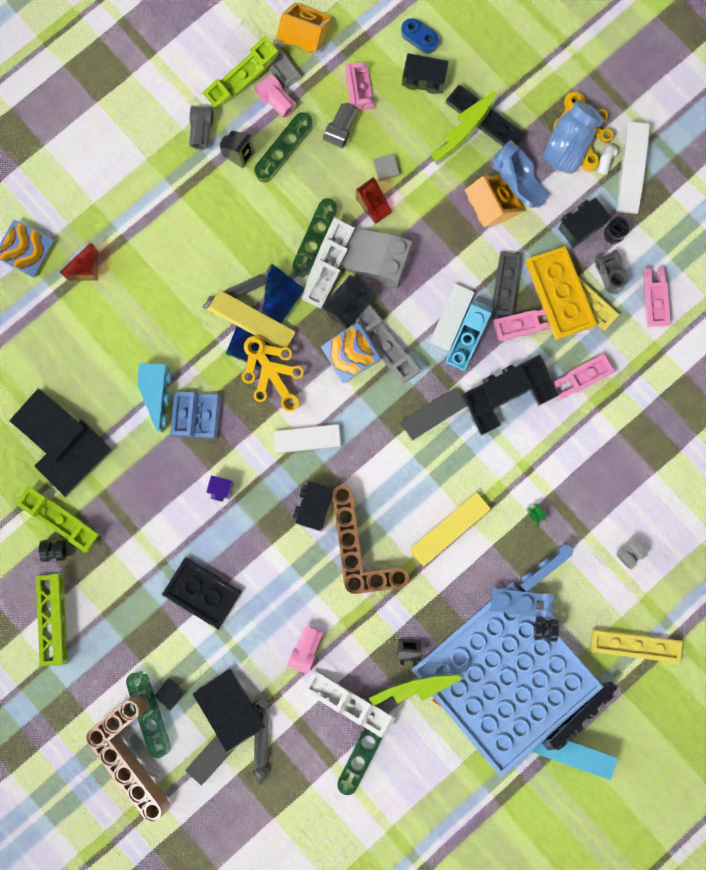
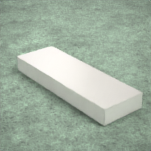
M454 284L429 344L448 352L450 351L473 297V291Z
M339 424L273 431L276 454L341 447Z

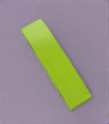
M495 91L458 115L461 124L446 133L444 136L447 144L431 154L436 165L453 154L483 122L497 100Z
M451 673L416 678L385 689L369 699L372 705L375 706L393 696L398 704L417 693L421 701L462 680L464 676L462 673Z

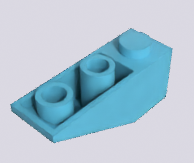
M473 299L445 363L463 371L466 370L493 307Z
M139 362L138 388L155 429L158 432H163V427L167 425V414H164L165 405L168 406L169 404L167 384L171 383L172 373L166 364Z

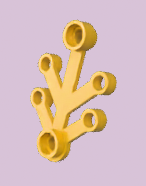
M571 92L567 94L564 99L566 109L561 117L572 109L574 105L572 99L585 103V98L581 93ZM599 109L597 112L604 116L603 124L608 117V113L604 109ZM561 117L555 120L553 124V130L556 126V123L558 122V120L561 119ZM596 126L595 137L599 138L602 143L607 144L612 140L613 132L610 129L602 130ZM603 134H608L609 139H605ZM591 145L581 163L582 169L587 172L594 171L599 165V157L593 153ZM588 158H592L594 163H589Z
M259 336L249 337L244 343V350L248 355L246 370L242 374L243 382L250 384L255 380L254 368L258 359L262 369L257 390L254 392V399L257 402L266 400V388L270 378L282 397V408L288 412L296 410L299 406V399L296 395L289 393L277 372L299 379L304 374L303 368L298 365L291 367L270 362L265 355L279 356L282 360H289L292 357L291 349L288 347L278 348L266 345L265 341ZM253 343L259 344L257 351L252 350L251 345ZM283 350L289 351L288 358H284L281 355ZM295 368H299L301 370L300 376H295L293 374V370ZM246 373L252 374L253 378L251 381L245 379ZM257 392H263L264 398L258 399L256 396ZM292 398L295 404L288 406L286 403L287 399Z

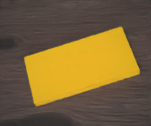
M566 246L525 260L555 340L597 326Z

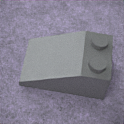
M355 228L345 247L347 251L338 268L397 288L411 250L412 241L391 234Z

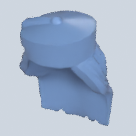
M576 100L572 109L558 120L542 154L543 160H547L548 164H552L553 169L561 172L565 171L566 173H574L594 140L596 126L600 127L603 122V118L591 105Z
M512 140L508 141L495 155L493 169L500 173L502 180L509 185L515 197L531 208H539L544 204L543 202L549 197L550 193L536 180L534 164L530 158Z

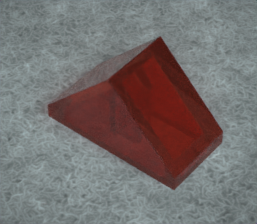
M374 177L356 189V201L374 224L392 213Z
M90 242L60 273L68 281H98L99 251Z

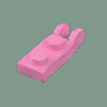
M658 267L657 283H652L651 268H644L643 279L647 327H667L671 322L668 285L665 281L664 268Z
M533 310L493 320L498 342L551 329L549 322L539 324L538 318L546 317L544 310Z
M604 353L568 372L566 376L555 381L553 385L555 388H558L569 380L573 388L565 390L558 395L560 400L612 375L615 373V370Z

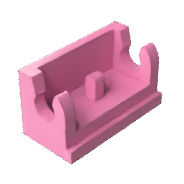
M366 63L345 64L350 105H353L358 112L373 110L374 103Z

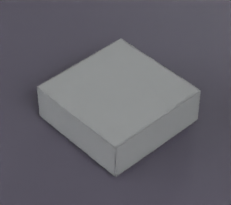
M394 154L373 159L378 181L399 176Z

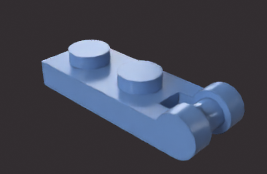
M564 545L558 548L557 556L552 560L547 557L538 564L540 569L533 574L530 571L521 578L523 583L519 585L520 588L527 592L572 556V547Z
M492 588L490 611L554 618L552 606L555 603L556 596ZM537 601L544 602L543 610L536 609Z

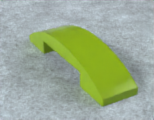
M266 36L250 48L251 53L221 80L217 78L202 92L215 109L228 103L249 87L276 58L279 52Z
M27 486L15 503L18 507L45 523L85 553L89 551L99 536L96 531L30 486Z

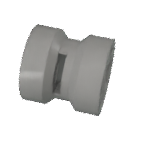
M633 538L627 543V547L625 549L621 548L616 555L627 568L632 570L637 565V561L639 559L643 560L648 553Z

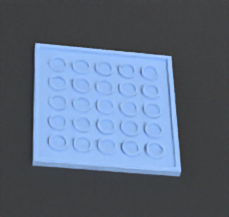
M513 582L505 588V590L520 591ZM490 601L411 671L417 678L437 674H463L464 678L432 696L498 775L502 777L604 686L559 635L557 642H550L545 638L542 640L533 639L536 617L490 611Z

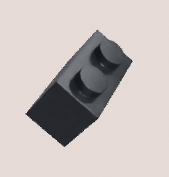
M407 53L401 86H405L410 90H426L430 94H442L449 61Z
M596 197L590 202L586 199L577 207L579 210L573 214L569 212L561 218L562 222L558 229L573 248L605 226L611 219L610 214Z
M349 275L322 308L332 320L348 329L376 296L367 284Z
M308 481L307 485L303 484L299 496L303 498L301 506H296L293 518L296 519L295 524L321 532L334 488Z

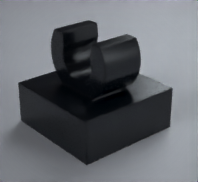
M398 639V659H400L401 665H404V660H413V666L417 665V660H421V640Z

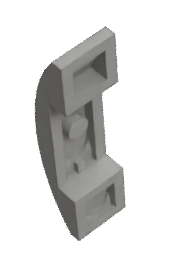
M368 305L354 322L362 324L383 358L382 361L402 384H405L419 374L421 370L389 333L373 308Z

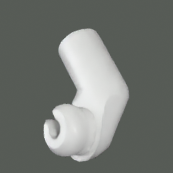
M609 144L603 148L597 173L608 175L611 159L618 154L616 146Z

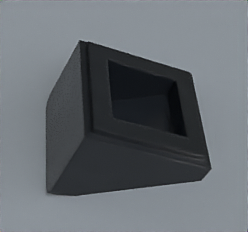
M168 678L154 696L171 711L186 691L172 679Z

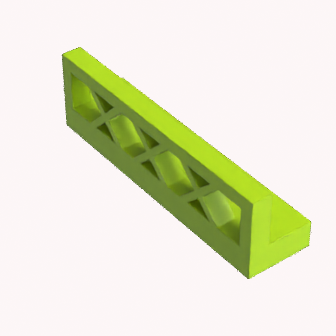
M64 574L36 576L39 666L68 664ZM42 580H50L49 595L42 590ZM48 600L51 602L50 617L43 612V606ZM49 623L52 624L51 640L44 635V629ZM51 645L53 647V660L46 661L45 651Z

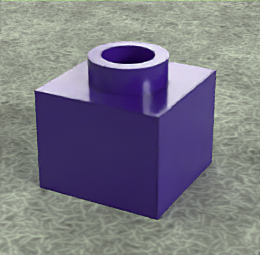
M211 475L206 493L211 495L210 499L223 502L224 498L230 500L234 482Z

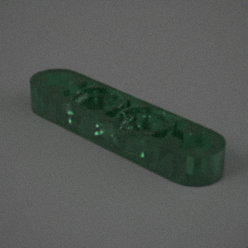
M298 113L257 162L254 172L258 181L269 182L309 134L313 123L308 113ZM307 120V126L302 125V126L300 127L299 133H298V132H297V129H298L299 126H300V125H299V121H302V122H303V121ZM287 135H294L296 141L293 144H287L284 138ZM274 151H281L283 153V157L280 160L272 159L271 155ZM269 161L271 163V165L268 167L269 174L264 173L263 175H261L260 169L265 170L268 166Z
M330 198L323 199L318 204L293 261V270L300 277H306L310 274L328 229L337 215V204ZM328 205H331V210H332V211H328V213H327V215H326V220H325V219L323 218V215H324V208H323V207H327ZM317 223L324 224V232L316 233L313 230L314 225ZM308 242H314L317 245V249L314 252L305 250V245ZM301 254H304L306 257H308L306 260V267L308 268H303V270L300 271L299 266L297 264L303 263L304 256Z
M143 671L133 672L127 677L126 686L130 697L138 695L137 692L145 690V693L140 694V696L147 698L150 706L137 719L149 754L153 758H161L169 753L171 743L148 675ZM141 679L142 683L135 685L134 680ZM149 719H153L156 722L157 729L155 731H151L147 727ZM158 733L160 734L159 737H156V738H154V739H152V737H151V736H154V735H156V734H158ZM157 744H158V745H161V744H162V745H163V749H161V750H160V749L156 750V747H155V746H156Z
M365 727L337 781L338 790L343 795H351L357 790L382 740L381 737H377L374 733L367 731ZM366 736H370L375 740V744L371 749H366L362 746V739ZM361 757L365 763L363 768L359 770L354 769L351 765L353 758ZM349 769L353 774L359 775V777L353 776L351 780L353 787H348L345 790L343 789L344 784L341 781L348 780L350 773L346 772V770Z

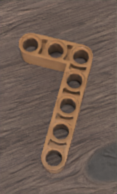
M346 485L337 486L333 491V503L345 589L351 594H361L405 587L409 581V575L402 568L363 572L353 493ZM340 490H345L349 493V498L344 502L339 501L336 497L337 492ZM342 512H349L352 515V520L349 523L344 524L339 520ZM345 534H352L355 537L353 545L346 546L343 544L342 538ZM350 555L355 556L358 560L355 568H348L345 565V559ZM395 572H401L405 576L404 582L400 585L395 584L392 580ZM373 575H380L383 579L382 585L378 588L373 587L370 583ZM353 577L358 578L361 582L360 588L356 591H352L348 587V581Z
M134 695L93 726L86 734V741L142 817L151 823L158 821L168 811L169 802L118 735L147 709L146 700L140 695ZM130 703L136 707V712L131 709ZM114 717L118 719L120 725L114 722ZM97 731L102 734L103 739L98 736ZM111 749L116 752L117 757L112 755ZM125 768L130 771L131 775L126 773ZM138 786L144 789L145 794L140 792ZM152 805H155L159 812L155 811Z

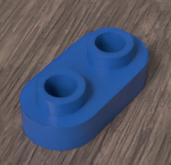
M409 18L403 22L401 35L406 41L426 54L437 50L439 37L434 31L415 18ZM413 26L415 29L410 30L408 27ZM430 38L432 41L427 42L425 39Z

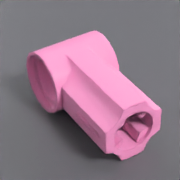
M272 74L268 75L254 87L257 95L265 103L268 102L282 118L288 117L296 108V103L284 92L280 82Z
M305 625L298 645L294 647L287 666L308 675L323 632Z

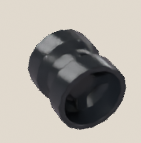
M621 217L613 218L604 229L603 235L605 240L610 244L620 243L629 232V223Z
M56 539L55 542L49 540L40 541L39 557L41 562H49L51 559L56 561L66 560L67 547L65 539Z
M536 617L533 639L542 640L545 638L550 642H557L559 620L551 619L548 621L542 617Z

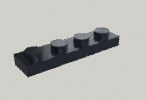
M459 84L446 99L445 103L461 114L480 101V99ZM493 109L489 111L478 127L502 147L510 140L518 146L526 136V134Z
M612 681L602 683L604 687L542 742L543 746L547 750L562 749L568 743L566 739L571 734H577L583 728L582 723L587 718L588 720L592 719L599 712L597 708L602 703L607 704L613 699V693L618 689Z

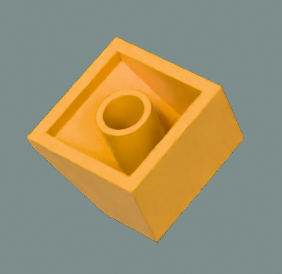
M294 2L282 13L276 38L281 39L287 45L302 47L301 49L305 52H316L322 46L333 16Z
M501 175L482 176L465 189L468 200L473 205L478 215V220L484 227L496 226L525 212L521 201L515 197L509 185L502 180Z

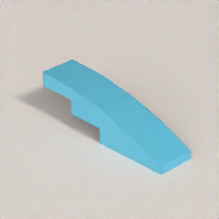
M566 739L568 743L560 750H547L541 742L531 751L608 780L612 779L618 759L615 756L597 751L569 739Z

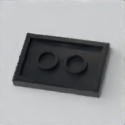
M39 388L9 420L56 462L62 458L86 430L83 425Z
M82 419L79 423L86 430L58 462L45 454L34 465L64 497H67L113 451Z
M185 557L163 591L162 596L219 630L242 591Z
M228 669L192 694L227 753L266 727L232 669Z

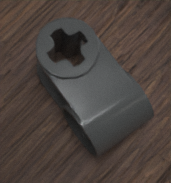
M613 250L611 254L602 257L599 255L595 256V266L606 291L610 294L620 293L628 282V275L618 250ZM611 279H618L621 285L613 284Z

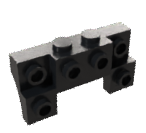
M541 355L516 367L512 364L502 370L503 374L497 377L494 374L482 380L483 384L462 394L461 397L471 414V419L480 436L501 426L494 409L530 391L538 406L558 396Z

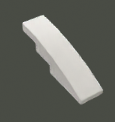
M628 122L626 124L625 145L622 150V164L619 171L616 212L638 214L646 165L649 123Z
M336 218L333 219L313 264L302 300L320 309L322 308L340 272L338 267L347 251L345 247L355 229L354 227Z
M315 670L304 688V691L357 724L364 726L381 738L385 739L395 720V717L377 706H373L372 703Z

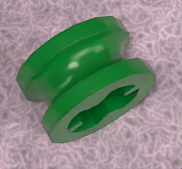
M537 503L533 504V508L528 507L526 509L535 525H539L540 520H547L543 510Z

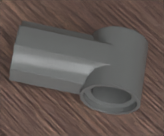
M342 103L333 122H330L326 127L323 140L342 149L348 140L349 130L358 115V110L353 105Z
M191 105L189 118L191 125L190 147L197 150L208 148L210 127L213 125L214 117L213 107Z

